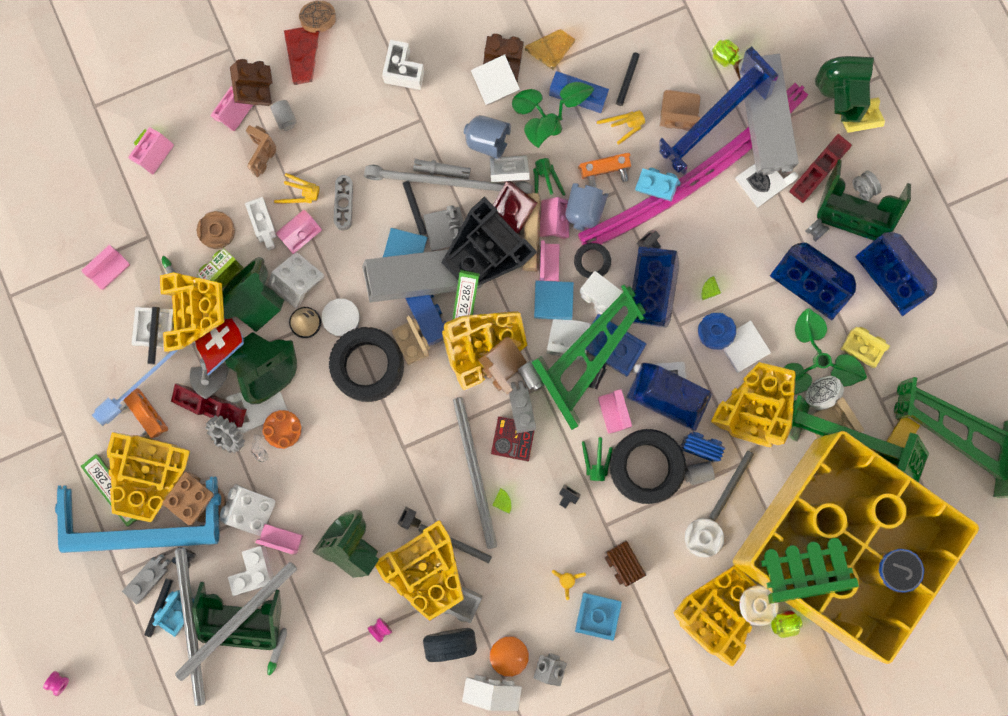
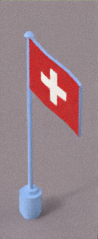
M224 318V323L195 341L196 348L205 362L207 375L209 376L244 344L242 333L233 318ZM178 350L171 351L118 400L115 398L111 400L108 397L94 410L95 412L92 416L102 426L106 423L109 424L122 412L120 402Z

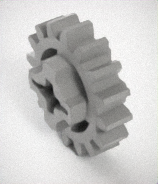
M215 415L206 423L207 434L212 436L211 440L214 441L216 446H221L223 450L227 449L229 453H236L244 446L245 440L242 439L244 435L240 434V429L236 428L237 426L233 422L229 423L227 418L224 420L222 416L217 417Z

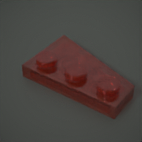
M303 27L284 30L294 85L313 81L320 31L312 33Z

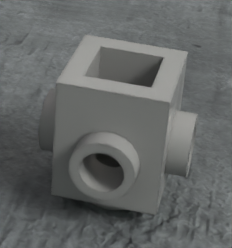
M549 653L548 656L540 655L534 679L546 684L561 686L567 663L561 661L560 656Z

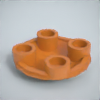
M279 410L271 413L266 418L262 433L270 445L285 449L293 446L298 441L302 426L295 414L286 410Z
M514 636L499 639L490 650L491 665L497 673L503 676L513 677L520 674L526 668L529 661L526 645Z

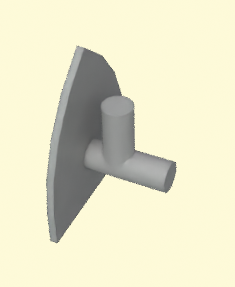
M202 358L200 359L201 367H191L190 383L198 395L207 399L222 387L227 379L229 367L226 364L220 365L208 376L206 365Z

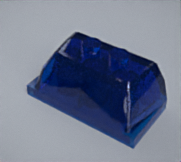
M894 232L884 233L855 256L902 316L932 296L937 289V278L901 234Z
M807 242L791 246L770 274L771 278L831 321L856 292L854 275Z
M639 247L632 290L636 295L633 297L636 304L641 303L646 313L643 314L645 317L643 320H640L637 316L633 324L664 328L669 326L679 273V256L677 251Z
M642 363L626 398L688 429L696 431L713 394L709 390L659 365Z

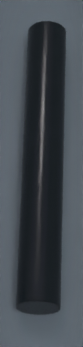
M633 52L616 101L618 106H623L640 56L639 53Z
M406 181L402 184L419 234L422 236L426 235L427 231L409 181Z
M152 307L147 361V364L155 365L159 307Z
M166 578L144 633L147 637H152L156 627L153 625L155 621L154 615L160 608L163 609L173 583L171 579Z

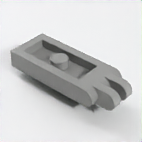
M518 381L519 389H516L515 382H511L513 390L509 393L516 432L522 433L536 430L528 387L524 388L523 381Z
M161 554L157 559L153 557L122 591L135 604H139L168 572L166 567L171 561L167 559L163 564L160 563L165 558L164 554Z

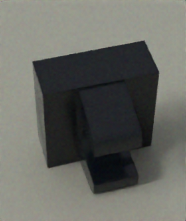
M656 230L648 231L636 243L641 249L649 248L652 252H657L662 247L657 241L660 235Z
M564 484L559 492V495L563 497L559 505L566 509L570 502L576 504L581 494Z
M405 507L397 524L408 530L410 525L419 528L422 521L415 518L416 511Z

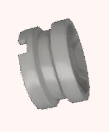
M870 171L863 172L861 176L855 177L852 182L855 191L858 190L860 192L859 196L863 200H870L873 195H878L882 190L879 180Z

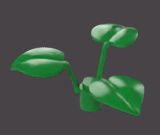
M572 82L563 87L560 91L562 100L559 103L558 116L554 113L545 115L538 105L543 100V96L535 89L523 90L516 94L512 99V107L518 114H528L536 107L542 115L540 119H530L524 127L528 140L539 148L548 137L562 132L560 121L563 120V104L568 108L581 104L592 94L594 88L581 82Z
M810 308L804 310L798 317L795 324V335L802 343L811 341L812 346L817 351V354L813 357V365L803 369L799 363H789L783 367L796 372L794 394L802 393L811 386L812 377L806 372L816 367L823 369L829 366L833 367L831 376L838 378L843 387L852 386L866 380L867 375L863 366L853 356L848 354L839 355L835 360V364H833L831 356L827 353H822V350L819 349L814 340L824 338L827 333V325L825 320Z

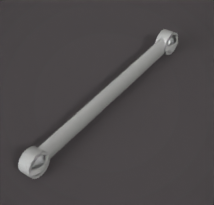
M375 164L366 166L364 177L370 180L386 178L501 191L504 183L389 171ZM525 181L515 183L526 194L532 193L533 186Z

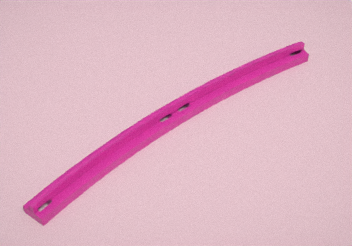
M794 83L786 91L790 114L808 97V94L803 90L805 88L803 85L799 87ZM749 127L706 161L679 179L681 184L677 186L672 202L651 196L626 211L598 224L594 228L578 233L581 244H587V241L596 238L595 241L590 243L602 245L649 221L706 185L752 149ZM714 169V171L711 172L709 175H705L710 170ZM696 180L699 181V182H697L696 184H694L693 186H690V184H692V183L695 182Z

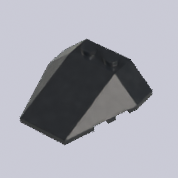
M485 196L470 209L457 236L441 262L457 280H459L460 270L479 273L478 286L525 265L537 253L525 238L522 240L497 213L498 210Z

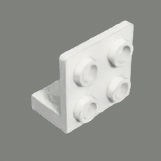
M296 252L271 272L268 286L297 308L301 305L305 293L324 278V274Z
M553 319L546 354L562 356L591 324L576 320ZM578 356L576 360L584 361V358Z

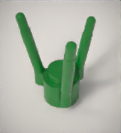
M548 158L537 160L535 162L536 168L533 169L535 193H538L540 175V177H545L551 195L553 194L549 177L552 174L559 190L565 196L566 193L554 170V166L550 164V160Z
M599 437L597 465H592L591 469L586 443L582 441L586 475H590V481H605V476H608V467L613 448H609L605 466L601 465L602 437Z

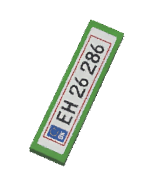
M460 270L453 319L464 315H473L479 273Z
M95 454L80 467L111 505L110 488L112 486L111 476H109L110 469L100 456ZM118 515L127 527L138 520Z

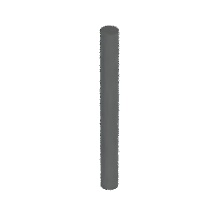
M748 450L710 514L709 517L711 519L717 520L754 453Z
M421 524L418 531L423 533V530L428 526ZM451 538L452 547L486 563L490 562L492 556Z

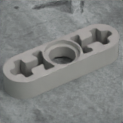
M341 175L335 182L334 223L339 230H347L352 225L353 182L349 176ZM343 181L349 184L345 187L346 194L343 193V188L340 185L343 184ZM342 198L348 199V206L340 207L338 205L339 200ZM341 212H344V217L348 221L344 222V225L338 222V220L342 219Z

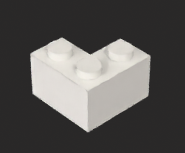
M390 40L382 74L384 83L421 90L424 67L423 64L408 62L410 55L409 43Z
M596 271L593 272L580 289L581 297L588 303L593 302L596 314L600 315L623 293Z
M259 546L242 552L247 571L228 577L233 596L262 588L274 577L266 546Z
M475 674L474 678L466 677L462 702L489 711H518L522 687L515 685L513 680L503 679L502 682L497 679L486 680V676Z

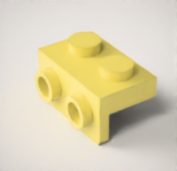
M878 97L870 99V107L860 122H843L847 133L884 126L885 120L879 110L880 99Z
M855 327L851 329L840 349L872 368H876L890 345L886 344V340L870 335L867 329Z

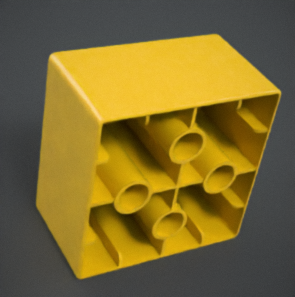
M840 431L816 438L734 556L733 564L767 589L766 583L770 582L767 567H762L761 561L765 560L764 554L767 550H776L780 558L786 556L785 550L791 545L796 546L800 554L807 553L806 547L810 542H817L821 550L828 549L827 543L830 539H839L842 546H847L848 551L844 552L847 567L853 570V573L849 574L850 578H857L859 587L785 602L854 652L882 663L890 664L979 531V526L976 522L845 431ZM895 549H905L915 553L922 561L924 567V576L920 585L913 591L905 593L893 591L886 587L879 574V564L885 554ZM830 555L823 556L826 571H833ZM803 559L802 564L805 576L812 575L809 559ZM780 563L784 580L790 579L788 563ZM835 577L828 578L829 583L836 582ZM814 580L807 582L808 586L815 585ZM793 584L786 585V589H794Z

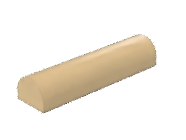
M530 193L528 195L538 203L524 225V238L537 253L523 265V270L538 272L541 198L538 193Z

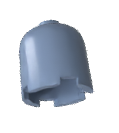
M478 115L469 124L465 125L464 134L466 135L465 139L469 148L496 159L502 157L508 144L504 142L506 134L510 135L511 132L510 123Z
M573 183L565 213L566 219L574 224V229L584 231L585 228H594L600 221L609 194H602L603 190L585 185V189L580 188L578 183Z

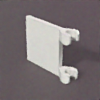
M241 392L226 398L227 401L234 404L242 401L244 408L247 409L246 413L250 421L243 423V426L239 428L241 434L263 425L266 418L273 412L279 410L288 411L281 392H278L261 404L246 402Z

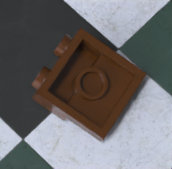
M500 34L487 36L483 64L505 55L518 82L524 41H520L521 39L515 36L510 37V39L502 38Z
M238 59L230 66L235 103L262 106L272 104L269 87L273 83L270 65H265L263 61L248 63L246 59Z

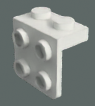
M234 484V487L229 490L226 506L221 509L220 521L226 525L261 536L264 524H267L274 508L275 500Z

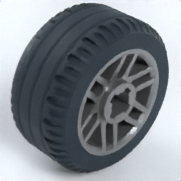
M471 628L438 632L427 635L423 639L425 658L429 662L460 659L474 655L477 651L475 632Z

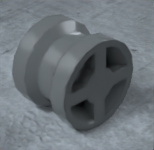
M819 218L805 231L811 234L816 242L830 228L824 226Z

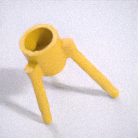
M638 110L596 122L597 124L620 120L612 123L611 127L627 123L630 128L633 127L631 131L617 141V145H619L632 134L641 130V125L645 124V118L643 113Z
M285 173L286 177L304 184L303 186L284 181L285 185L302 189V196H305V198L274 200V203L306 202L312 204V200L317 201L320 186Z
M556 570L551 571L552 574L559 578L560 585L565 588L566 600L570 599L569 589L574 586L575 579L586 576L585 572L572 575L571 573L561 574Z

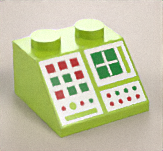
M223 248L213 255V259L208 264H204L199 269L197 276L201 279L222 283L223 289L244 267Z

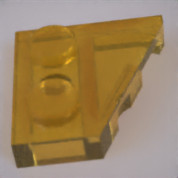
M559 29L526 45L525 51L554 70L575 43V39Z

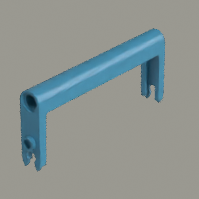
M212 476L210 480H206V488L213 492L214 496L206 506L205 525L88 533L73 531L71 489H67V485L63 486V489L60 485L57 488V503L55 505L58 521L59 551L61 553L218 544L221 495L220 493L218 494L217 477L213 478Z

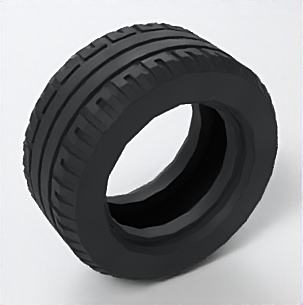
M373 327L352 329L343 334L331 349L332 352H330L329 356L331 378L340 391L354 400L361 402L382 400V398L389 396L391 392L393 393L402 380L401 378L404 373L402 352L395 340L380 329ZM364 345L379 347L386 353L388 360L387 371L383 377L376 383L369 385L353 382L348 376L346 368L347 360L352 351Z
M642 429L630 433L617 444L610 459V474L615 487L624 497L641 504H654L665 501L680 489L686 475V459L681 446L670 435L656 429ZM642 445L653 446L659 449L665 455L668 462V474L664 482L652 489L642 488L635 484L627 471V459L630 453L636 447Z

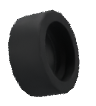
M598 243L582 245L574 256L576 270L580 275L589 279L593 272L585 270L582 265V257L589 250H597L602 254L604 262L601 269L596 272L604 276L611 267L612 259L610 252L605 246Z

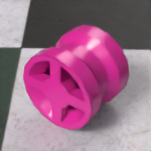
M380 617L376 620L375 625L368 627L371 635L379 643L384 640V636L392 633L391 628Z
M54 671L45 681L43 689L51 690L53 695L59 696L68 685L69 679L61 677L57 671Z

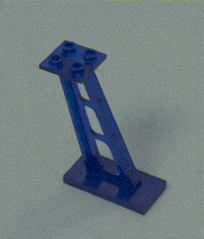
M752 46L744 54L740 70L743 77L672 148L663 138L659 140L660 154L665 159L669 158L673 164L671 166L677 173L682 172L683 175L687 173L688 165L682 158L750 93L756 90L765 100L771 96L779 75Z

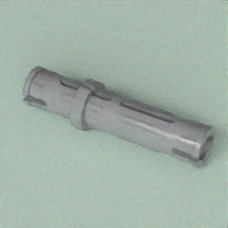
M415 158L414 161L417 165H414L413 171L469 179L470 174H466L470 173V167L436 163V160L430 162Z

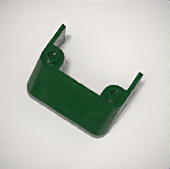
M838 159L826 183L817 210V219L820 218L824 224L876 242L887 241L911 201V184H906L899 198L888 195L883 197L879 204L843 193L846 183L840 178L842 160Z
M204 582L199 584L192 612L197 638L200 642L206 644L243 607L223 605V600L218 595L206 594ZM276 589L273 600L263 602L261 609H256L220 646L259 650L275 649L281 616L280 590Z

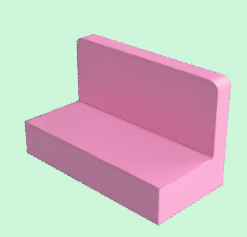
M231 86L210 116L214 120L222 122L232 131H235L253 105L235 103Z
M149 127L128 158L153 175L174 144L161 133Z
M555 197L541 201L540 237L556 236L562 239L569 238L570 222L565 216L568 200Z
M303 210L278 230L276 235L294 254L321 232L322 229Z
M541 240L540 281L559 282L560 244H545V240Z
M108 245L81 271L100 289L104 290L130 264L114 247Z
M622 389L598 397L609 434L632 427Z
M264 524L261 537L257 539L256 543L294 555L298 553L303 535Z

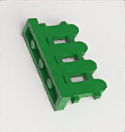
M832 538L827 543L828 549L821 550L817 542H810L806 547L807 553L800 554L796 546L791 545L785 550L786 556L780 558L776 550H767L764 554L765 560L761 561L762 567H767L770 582L766 583L767 589L772 588L773 592L767 595L769 604L846 591L859 587L857 578L851 579L849 575L853 573V570L847 567L844 552L848 551L847 546H842L839 539ZM830 555L833 571H826L823 556ZM803 559H809L812 575L805 576L802 564ZM787 562L791 578L784 580L780 563ZM835 577L836 582L829 583L828 578ZM814 580L815 585L808 586L807 582ZM793 584L794 589H786V585Z

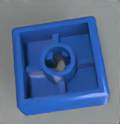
M694 431L684 436L683 443L681 444V449L684 452L711 462L721 461L722 454L724 453L723 450H725V447L722 446L723 442L713 438L711 440L703 439V434Z

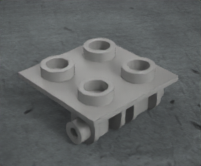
M454 205L447 207V210L423 215L431 251L451 246L464 223L460 207L454 208Z

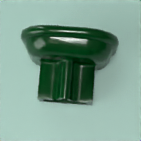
M840 56L826 61L820 67L815 77V85L824 96L834 99V114L841 115V122H860L870 107V80L874 57Z
M261 257L253 259L222 291L224 318L231 319L237 317L255 332L260 330L279 313L284 303V299L265 285L268 270L264 265V259Z
M252 332L243 338L244 344L227 358L225 362L227 367L236 372L244 400L250 404H261L290 384L297 370V358L292 340L277 339L269 342Z
M352 510L341 514L329 526L313 550L314 554L335 563L353 578L369 576L379 561V558L376 557L378 551L362 539L366 532V522L361 510Z

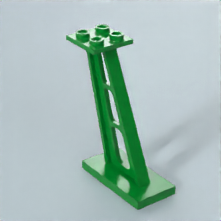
M625 284L621 286L624 292L550 369L542 356L532 362L571 430L577 428L581 422L573 408L638 316L640 320L645 318L643 314L646 312L641 303L636 304L633 299L636 295L631 286L626 287ZM623 306H626L628 309L627 316L615 332L610 334L607 324ZM601 331H604L607 336V342L595 359L590 361L585 353V349ZM578 356H582L587 364V369L570 391H567L561 382V375Z
M917 377L901 381L897 387V395L899 397L898 402L894 406L895 419L911 417L996 477L993 497L1008 498V421H1004L1002 430L917 388ZM916 399L938 411V421L914 406V400ZM945 415L967 427L968 434L966 440L943 425ZM973 432H978L1000 445L998 461L973 445Z
M798 395L797 399L794 400L793 422L789 436L794 441L798 442L802 429L820 436L845 431L888 462L897 465L898 469L919 483L929 452L918 434L910 432L905 448L810 415L808 414L810 406L802 396Z

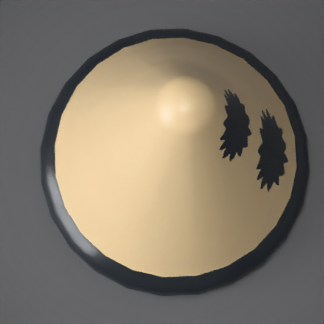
M301 307L296 309L290 316L289 326L296 336L311 338L320 330L321 318L319 313L313 308Z

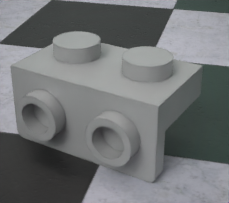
M461 586L464 600L444 613L456 616L462 622L471 623L483 596Z

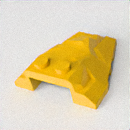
M174 272L160 275L161 295L172 296L174 331L163 332L164 352L181 350L224 323L222 283Z
M519 311L460 316L446 322L442 331L450 366L456 373L457 380L463 390L476 386L485 380L484 376L486 375L482 371L484 367L479 362V359L504 338H511L519 351L528 346Z
M759 362L743 378L744 382L738 389L734 388L731 391L732 395L718 405L711 422L719 428L729 431L730 435L735 438L766 447H772L773 444H785L793 422L796 372Z
M112 432L107 449V458H109L110 462L109 476H111L112 486L110 488L112 514L151 523L163 506V501L186 470L190 450L178 447L175 444L138 435Z
M441 520L424 529L422 534L400 548L380 557L375 565L382 579L394 587L398 594L404 596L429 621L464 600L451 538Z
M733 565L687 595L673 613L679 621L680 627L708 653L716 655L721 661L734 666L745 651L746 644L744 643L747 633H750L752 629L750 623L741 614L740 598L745 590L757 585L745 573Z

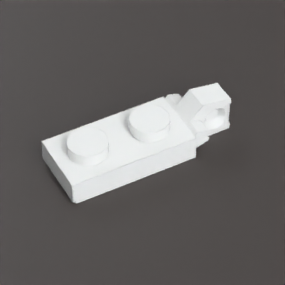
M261 197L245 203L256 237L260 243L265 242L268 251L275 249L272 238L276 237V231L264 198Z

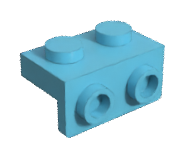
M642 168L635 190L672 202L676 188L681 184L677 175L668 172L666 175L661 174L655 168H649V170Z
M180 590L172 591L165 600L167 604L163 609L160 608L154 615L155 621L153 622L154 626H160L174 637L179 634L184 626Z

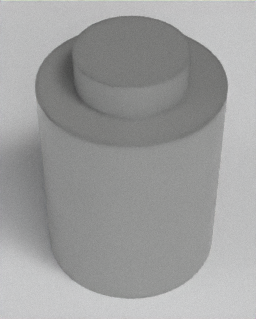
M281 100L274 103L270 108L279 129L287 131L294 128L297 121L288 101Z
M531 360L521 366L518 371L529 389L534 388L536 391L545 384L532 364L534 360Z
M710 461L686 467L685 480L690 482L691 485L715 480L714 470Z

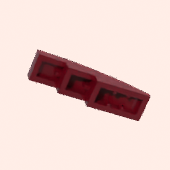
M837 134L789 190V193L804 203L834 168L838 159H841L851 148L852 144L840 134Z
M178 383L174 385L171 398L172 403L197 415H205L209 418L215 415L217 417L222 416L224 420L227 418L229 423L233 422L237 426L236 428L243 426L247 409L214 395L205 399L198 395L191 387Z

